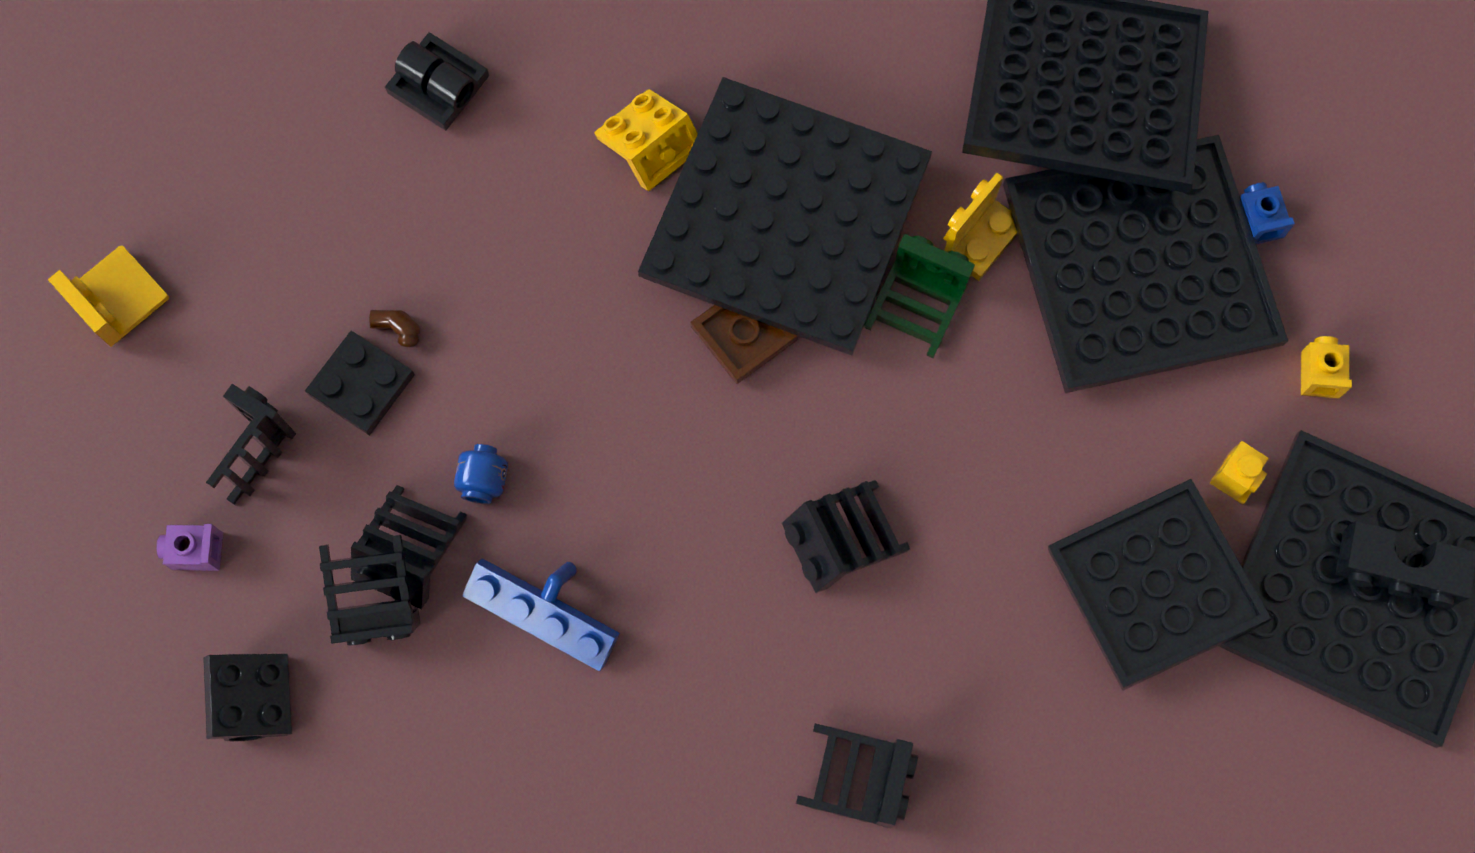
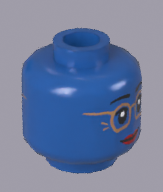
M475 444L474 450H468L459 455L454 487L462 493L461 498L463 500L490 504L493 498L500 497L503 494L508 462L502 456L497 455V448L484 444Z

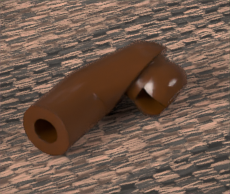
M402 310L370 311L369 322L371 329H393L396 334H399L398 343L403 347H413L418 344L420 327L406 312Z

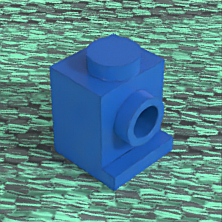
M1265 182L1253 184L1244 190L1240 199L1255 243L1259 244L1284 238L1295 223L1293 217L1289 218L1279 186L1268 188Z

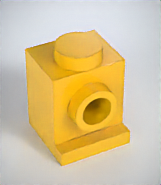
M1322 336L1315 338L1314 342H1310L1301 351V395L1340 398L1352 388V380H1349V345L1338 344V338ZM1325 361H1332V367L1328 366Z
M1241 441L1229 452L1210 481V484L1243 505L1250 494L1254 493L1265 479L1267 473L1262 468L1269 458Z

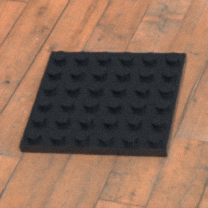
M987 0L962 153L1190 193L1194 181L1209 11L1148 0Z
M722 77L640 265L638 275L643 279L852 356L931 159L932 151Z
M1219 135L1197 139L1194 181L1190 193L1055 169L1005 178L1003 188L1065 393L1280 347L1288 342Z
M1300 430L1295 435L1241 564L1269 613L1271 620L1258 628L1219 645V647L1435 748L1442 747L1475 661V572L1470 599L1455 605L1453 608H1440L1430 605L1427 598L1413 595L1412 598L1397 597L1389 594L1388 588L1374 584L1373 587L1355 586L1348 583L1347 577L1335 575L1343 530L1355 521L1397 531L1395 552L1398 558L1410 567L1418 568L1422 550L1437 541L1475 551V508Z

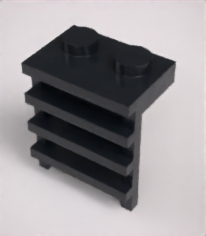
M231 384L223 397L245 419L250 421V424L206 483L215 488L223 476L236 487L227 497V500L235 505L243 493L249 496L252 495L255 491L250 486L257 474L263 477L266 476L269 471L264 467L265 463L271 455L279 458L283 453L278 448L279 444L285 436L292 440L296 433L277 413L278 410L267 402L268 399L250 386L243 391L236 385ZM252 438L264 448L256 459L244 449ZM237 457L250 467L242 478L229 469Z
M876 480L862 482L856 487L842 489L839 493L833 495H824L821 499L815 501H806L782 522L786 539L793 546L802 564L803 574L811 583L815 593L828 589L848 573L910 550L907 542L899 545L873 493L879 487ZM858 496L884 551L880 550L854 497ZM836 503H840L866 555L865 558H862Z
M396 485L392 492L389 491L386 495V501L381 508L378 507L375 511L374 519L370 525L366 524L364 527L363 535L359 541L354 542L351 546V558L394 552L393 535L379 530L380 526L436 548L434 552H431L402 539L411 605L422 610L429 599L430 576L466 521L467 514L460 511L456 518L448 516L401 496L404 488ZM392 509L447 532L445 535L390 512ZM396 562L351 567V580L353 581L398 576ZM399 586L374 589L391 596L394 600H401Z
M401 535L392 536L394 552L331 560L329 544L319 546L320 570L323 572L325 586L323 591L328 606L327 619L330 620L332 634L330 635L331 644L347 642V645H360L371 642L372 638L387 637V640L403 639L410 637L411 633L421 624L419 609H412ZM396 562L398 576L334 584L332 570ZM399 586L401 600L338 608L336 594Z
M815 723L813 732L828 736L814 799L798 795L796 804L881 825L890 829L895 826L897 819L904 821L909 802V796L902 794L905 779H913L918 761V755L911 753L913 743L900 739L892 743ZM836 738L851 741L852 743L838 804L834 805L822 802ZM860 744L875 747L862 809L858 811L846 808L859 747Z

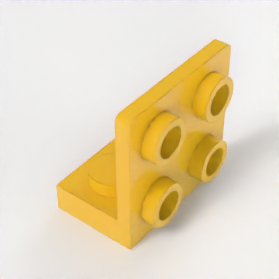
M650 89L637 95L629 105L616 115L608 118L594 132L599 141L627 160L639 184L648 192L686 162L698 135L686 112Z
M998 172L989 182L983 179L971 195L973 201L966 210L960 207L953 214L947 224L950 229L943 238L947 242L944 251L959 252L965 255L969 262L975 264L971 276L980 281L1017 236L1011 211L996 200L1003 180V176Z
M118 246L80 278L75 276L70 280L59 270L47 279L87 325L110 347L169 299L167 293L124 246Z

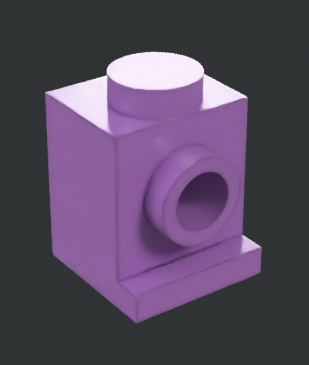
M204 524V526L167 525L166 535H160L157 540L158 558L163 559V565L172 570L219 571L223 532L212 524ZM183 540H190L189 547L182 551Z

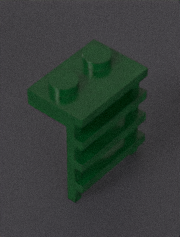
M904 234L898 246L895 262L866 320L864 328L871 331L875 320L931 344L927 356L934 358L969 284L975 264L969 262V259L959 252H946L934 247V244L925 237H911ZM894 281L949 305L946 314L891 290ZM884 302H890L939 324L937 333L881 309Z

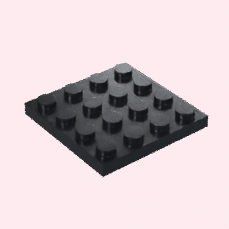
M1192 479L1048 545V551L1122 691L1258 628L1271 620L1269 613Z

